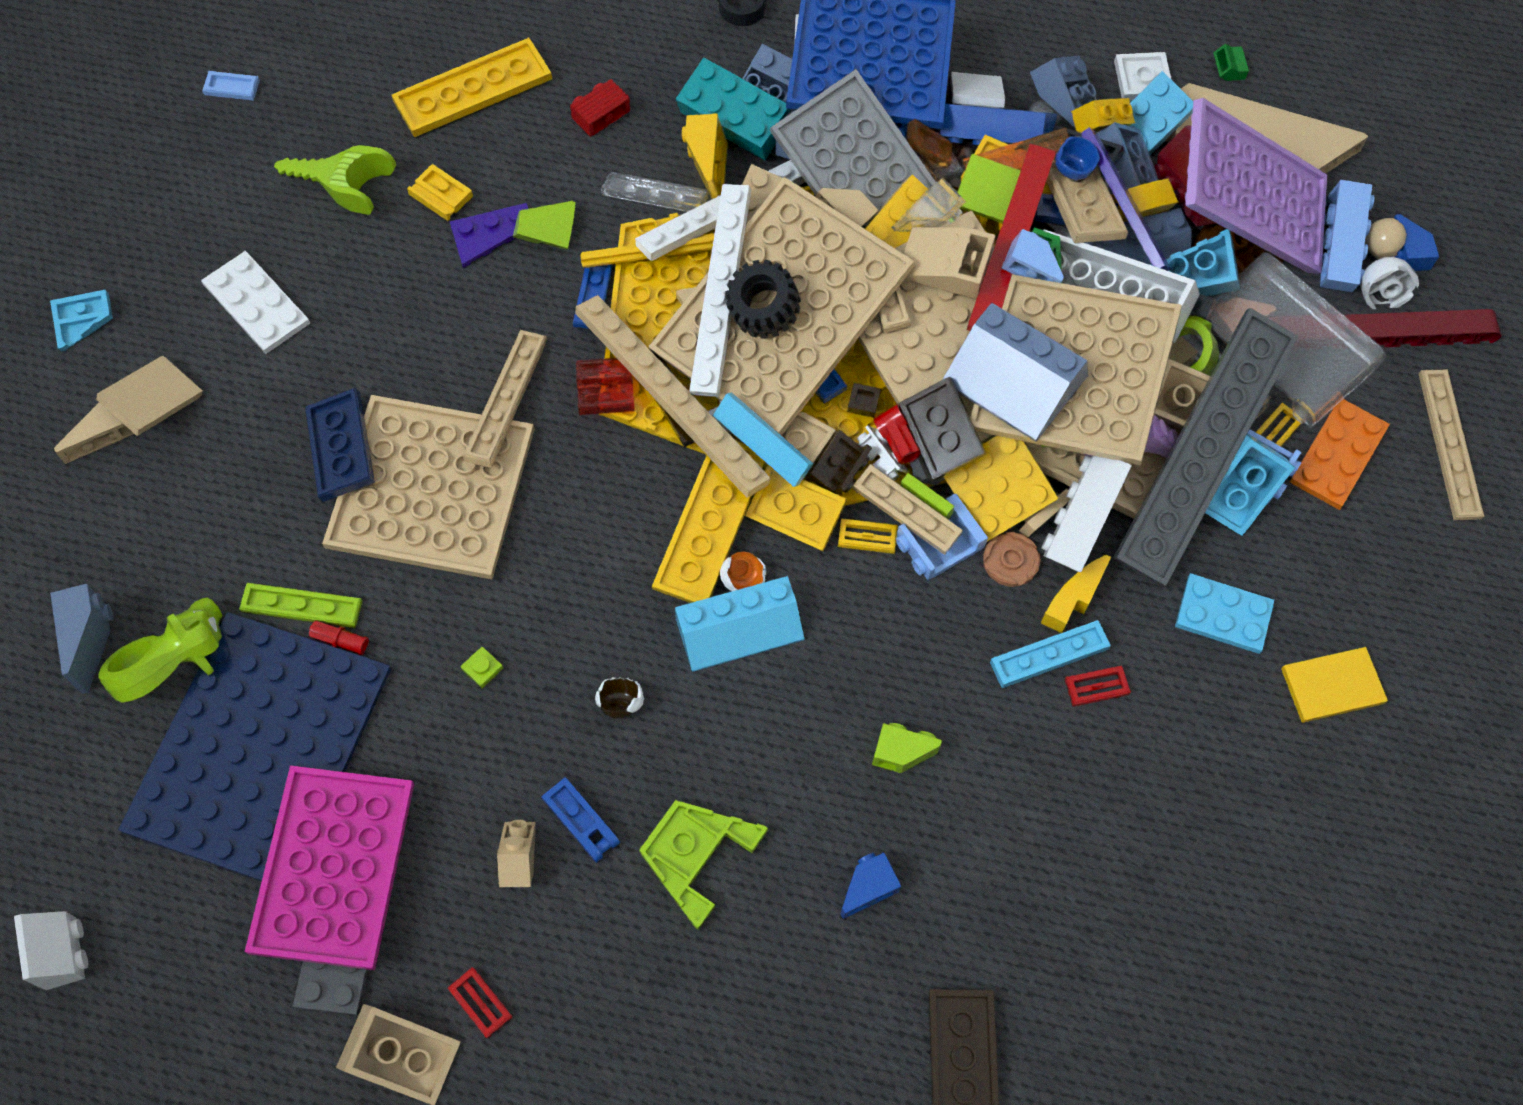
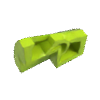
M568 201L520 210L513 237L536 244L543 243L557 248L568 249L576 202Z

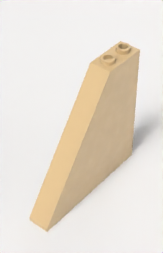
M1191 83L1180 88L1193 101L1205 98L1325 174L1360 152L1369 137L1363 132ZM1191 116L1165 140L1167 143L1185 126H1192Z

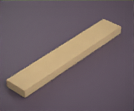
M520 330L464 452L463 458L465 462L488 468L492 467L547 341L546 336Z
M1448 369L1421 370L1419 372L1420 383L1453 519H1482L1484 513Z

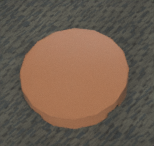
M1006 532V534L994 537L986 545L983 555L984 568L990 578L1001 585L1008 587L1022 586L1030 582L1037 574L1041 562L1040 554H1038L1034 542L1025 535Z

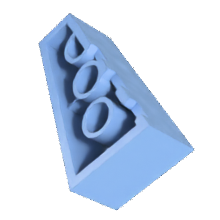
M1340 180L1326 197L1325 206L1329 208L1325 215L1324 225L1329 226V228H1327L1323 238V249H1326L1327 253L1322 255L1320 287L1353 292L1362 282V276L1365 272L1362 269V261L1365 260L1368 252L1365 238L1371 228V220L1368 219V215L1374 204V195H1371V184Z

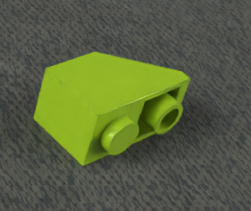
M883 723L872 765L902 773L936 755L942 740L937 739L934 734L920 731L915 733L908 731L901 724L890 723L887 725Z

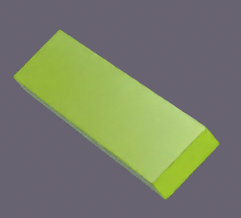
M247 583L239 610L244 613L309 622L320 621L330 625L356 628L362 599Z

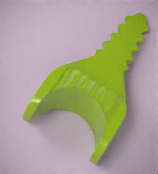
M358 145L329 158H321L317 161L315 158L309 161L304 158L299 161L297 158L289 160L287 157L284 160L277 161L274 167L280 175L286 173L287 176H291L294 174L296 178L302 176L304 180L311 178L313 182H319L339 206L351 212L370 215L374 208L373 203L359 189L366 181L374 177L390 176L396 167V162L392 155L381 148Z

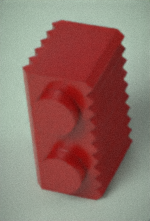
M612 79L605 83H598L591 92L574 99L570 105L571 117L592 137L630 112L629 96Z

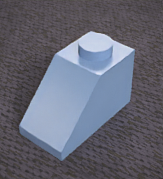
M1022 229L1012 241L1002 269L1014 275L1061 283L1064 276L1048 241L1040 238L1034 232Z

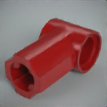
M899 404L873 419L879 433L888 441L898 463L903 465L919 458L921 451Z

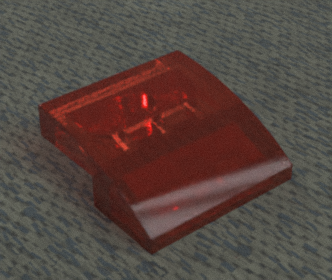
M617 358L576 361L579 415L635 411L633 375Z

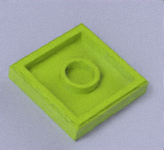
M972 154L953 206L968 212L972 210L974 214L1003 224L1021 170Z

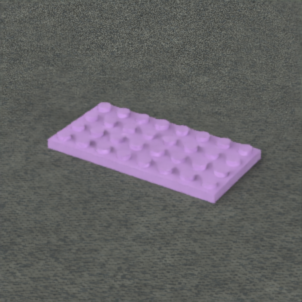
M1205 98L1194 100L1191 116L1189 165L1187 168V192L1185 194L1186 206L1307 273L1320 274L1322 271L1327 174Z

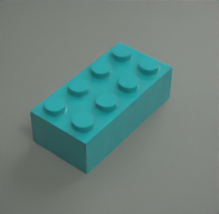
M704 57L676 97L680 113L686 116L718 114L725 138L763 160H766L776 145V139L769 131L770 128L784 119L791 110L786 108L785 102Z

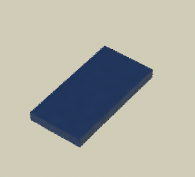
M357 388L306 406L305 410L318 498L324 502L375 483L361 395Z

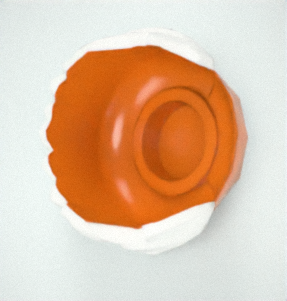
M741 551L734 553L721 566V581L731 592L765 583L766 568L764 563L749 552Z

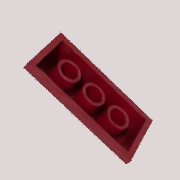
M1187 125L1159 152L1158 163L1154 168L1159 180L1169 179L1178 201L1177 204L1184 210L1186 216L1192 220L1196 227L1214 224L1216 222L1186 206L1185 194L1187 192V168L1189 165V142L1192 127Z

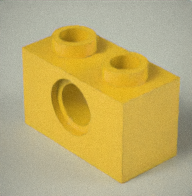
M1129 98L1093 100L1071 111L1075 129L1080 133L1089 127L1098 133L1114 122L1127 126L1135 123Z

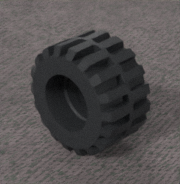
M755 260L751 266H748L747 263L744 264L741 272L736 270L733 273L735 279L729 280L727 283L729 290L725 291L727 308L740 329L745 333L748 331L750 336L756 338L759 334L762 339L768 338V334H772L773 337L779 336L778 331L783 329L786 332L789 329V322L794 324L797 320L794 313H800L801 307L799 303L801 298L798 289L787 269L783 270L782 265L777 262L773 265L771 260H764V263L761 264L759 260ZM765 290L777 292L774 301L767 307L761 309L750 307L753 297L759 292Z

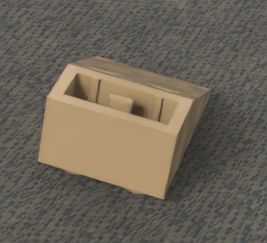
M912 227L904 255L914 261L915 267L905 280L977 299L992 254L995 235L972 228Z

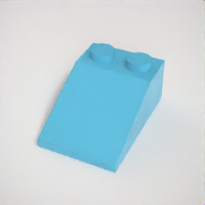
M1247 433L1205 513L1243 536L1295 467L1284 456Z

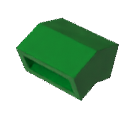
M1225 43L1213 52L1220 78L1226 81L1246 79L1249 69L1242 46L1231 47Z

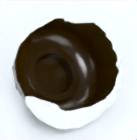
M612 677L602 682L599 690L596 692L595 701L597 706L601 707V710L607 716L614 719H624L641 708L644 697L642 688L637 681L630 680L629 678L623 679L620 677L616 679Z

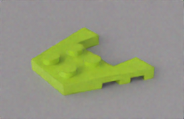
M675 800L642 845L639 852L692 925L699 930L715 908V904L689 886L725 836L750 853H753L768 832V828L761 824L755 825L742 821L740 818L727 817L713 813L712 810Z

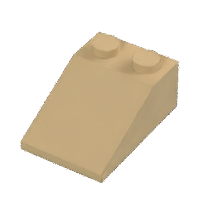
M363 1004L336 1068L425 1103L435 1105L460 1041Z

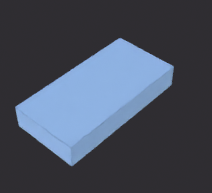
M208 71L202 92L207 96L254 101L260 80L258 76Z

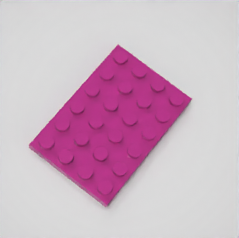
M290 766L245 953L375 971L414 788L413 781Z

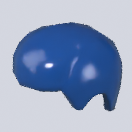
M1081 136L1069 137L1056 153L1055 165L1058 171L1065 177L1077 181L1087 178L1094 171L1100 156L1097 147L1090 140Z

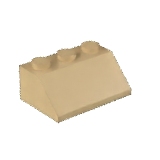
M1169 359L1154 415L1162 419L1171 429H1175L1180 433L1210 376Z

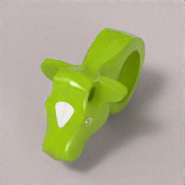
M202 598L195 601L188 610L175 616L172 613L169 615L165 632L161 636L142 637L118 649L105 661L98 674L101 683L108 693L121 703L143 697L164 682L183 662H193L207 675L212 674L214 670L205 656L213 653L219 647L218 642L222 638L219 622L223 615L219 606L210 598Z

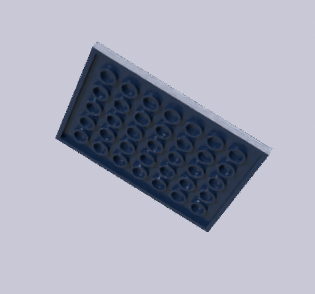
M227 612L220 625L222 638L218 642L219 647L213 653L205 656L214 672L207 675L199 667L118 831L262 882L290 766L345 772L392 668L390 665Z

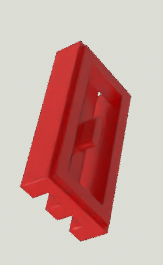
M1122 666L1068 676L1064 679L1073 707L1128 696L1131 693ZM1117 674L1119 677L1116 680L1075 688L1074 683ZM1120 685L1122 687L1121 689L1078 697V694Z
M473 967L447 988L487 1039L513 1018ZM471 977L475 979L501 1012L502 1016L499 1019L494 1016L468 983ZM460 986L465 988L491 1021V1026L487 1028L457 990Z

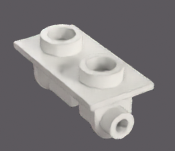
M867 425L865 428L869 434L863 433L857 440L859 441L858 445L861 447L866 444L872 447L867 455L870 458L869 460L872 461L878 455L881 457L873 464L874 467L893 481L899 477L897 474L899 471L910 472L904 464L898 463L888 441L882 437L878 429Z

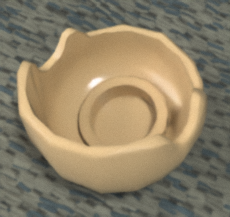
M1394 218L1380 219L1371 224L1369 234L1365 238V244L1368 245V252L1378 260L1384 257L1396 256L1405 245L1407 233L1404 225Z

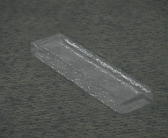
M611 171L601 187V192L604 196L687 212L706 203L708 199V190Z

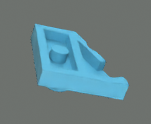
M106 290L50 300L57 346L60 351L67 350L113 319L109 293Z

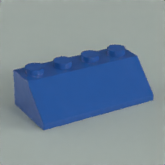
M945 104L942 129H940V136H947V142L963 143V138L973 139L972 144L979 145L984 135H988L1013 147L1014 143L1024 144L1023 150H1028L1030 143L1038 146H1048L1057 120V114Z

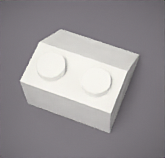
M66 911L14 916L22 978L24 981L49 990L85 979L84 969L88 968V958L86 952L80 948L79 938L83 937L84 931L79 919H76V917Z

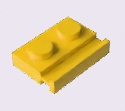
M433 164L415 180V184L412 187L409 186L407 188L410 196L447 221L451 219L450 216L453 213H457L473 197L471 189Z

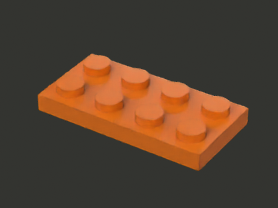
M1340 397L1301 461L1299 468L1291 478L1290 483L1340 510L1390 424Z

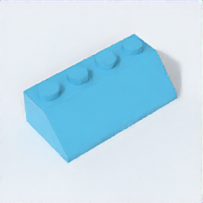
M788 576L675 607L676 622L692 672L804 640L798 606Z

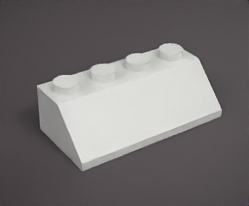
M1085 455L1079 467V471L1083 473L1078 483L1072 482L1066 495L1070 500L1066 508L1061 507L1054 520V523L1058 524L1053 535L1048 533L1041 549L1045 550L1044 557L1072 570L1082 571L1132 465L1120 460Z

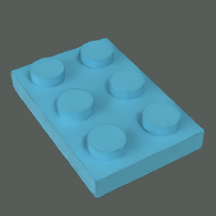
M1161 71L1130 103L1135 121L1130 127L1140 129L1149 155H1151L1192 115L1193 100Z
M1190 573L1187 578L1175 627L1260 654L1263 650L1274 600Z

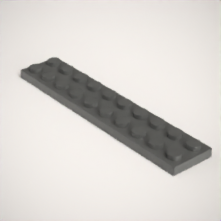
M1252 308L1245 311L1116 551L1114 559L1161 586L1167 585L1299 337L1298 335Z

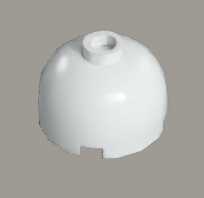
M1384 257L1376 260L1366 268L1360 286L1363 298L1372 309H1376L1375 304L1390 303V308H1398L1414 296L1412 291L1415 289V286L1418 288L1419 280L1414 269L1405 260L1396 257ZM1379 290L1382 297L1389 299V301L1380 302L1373 293Z

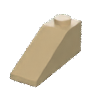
M99 402L54 449L61 460L67 464L127 438L134 433Z

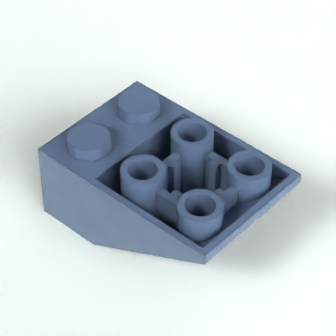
M762 44L742 79L786 103L792 59Z
M1080 56L1054 58L1031 71L1030 74L1039 96L1075 127L1071 111L1093 100H1097L1096 90L1088 79L1086 65Z

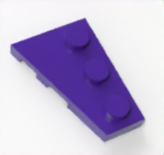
M527 203L450 221L462 267L469 266L474 260L481 256L484 257L502 244L516 239L513 237L518 212L528 209Z

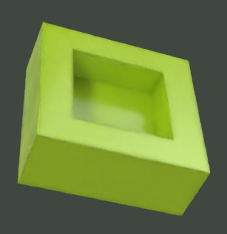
M483 647L478 649L460 666L462 671L481 688L488 684L503 669V665Z

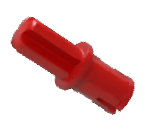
M314 621L309 628V636L311 638L332 644V647L335 648L341 647L356 652L359 655L364 654L369 644L368 637L346 631V628L343 626L337 628L320 621Z

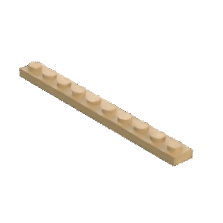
M598 295L576 306L575 314L747 498L769 485L771 478Z

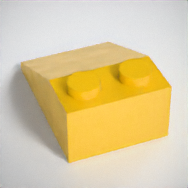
M718 114L687 115L686 126L682 127V139L684 143L687 142L688 156L693 158L695 167L711 199H714L721 195L726 174L728 144Z

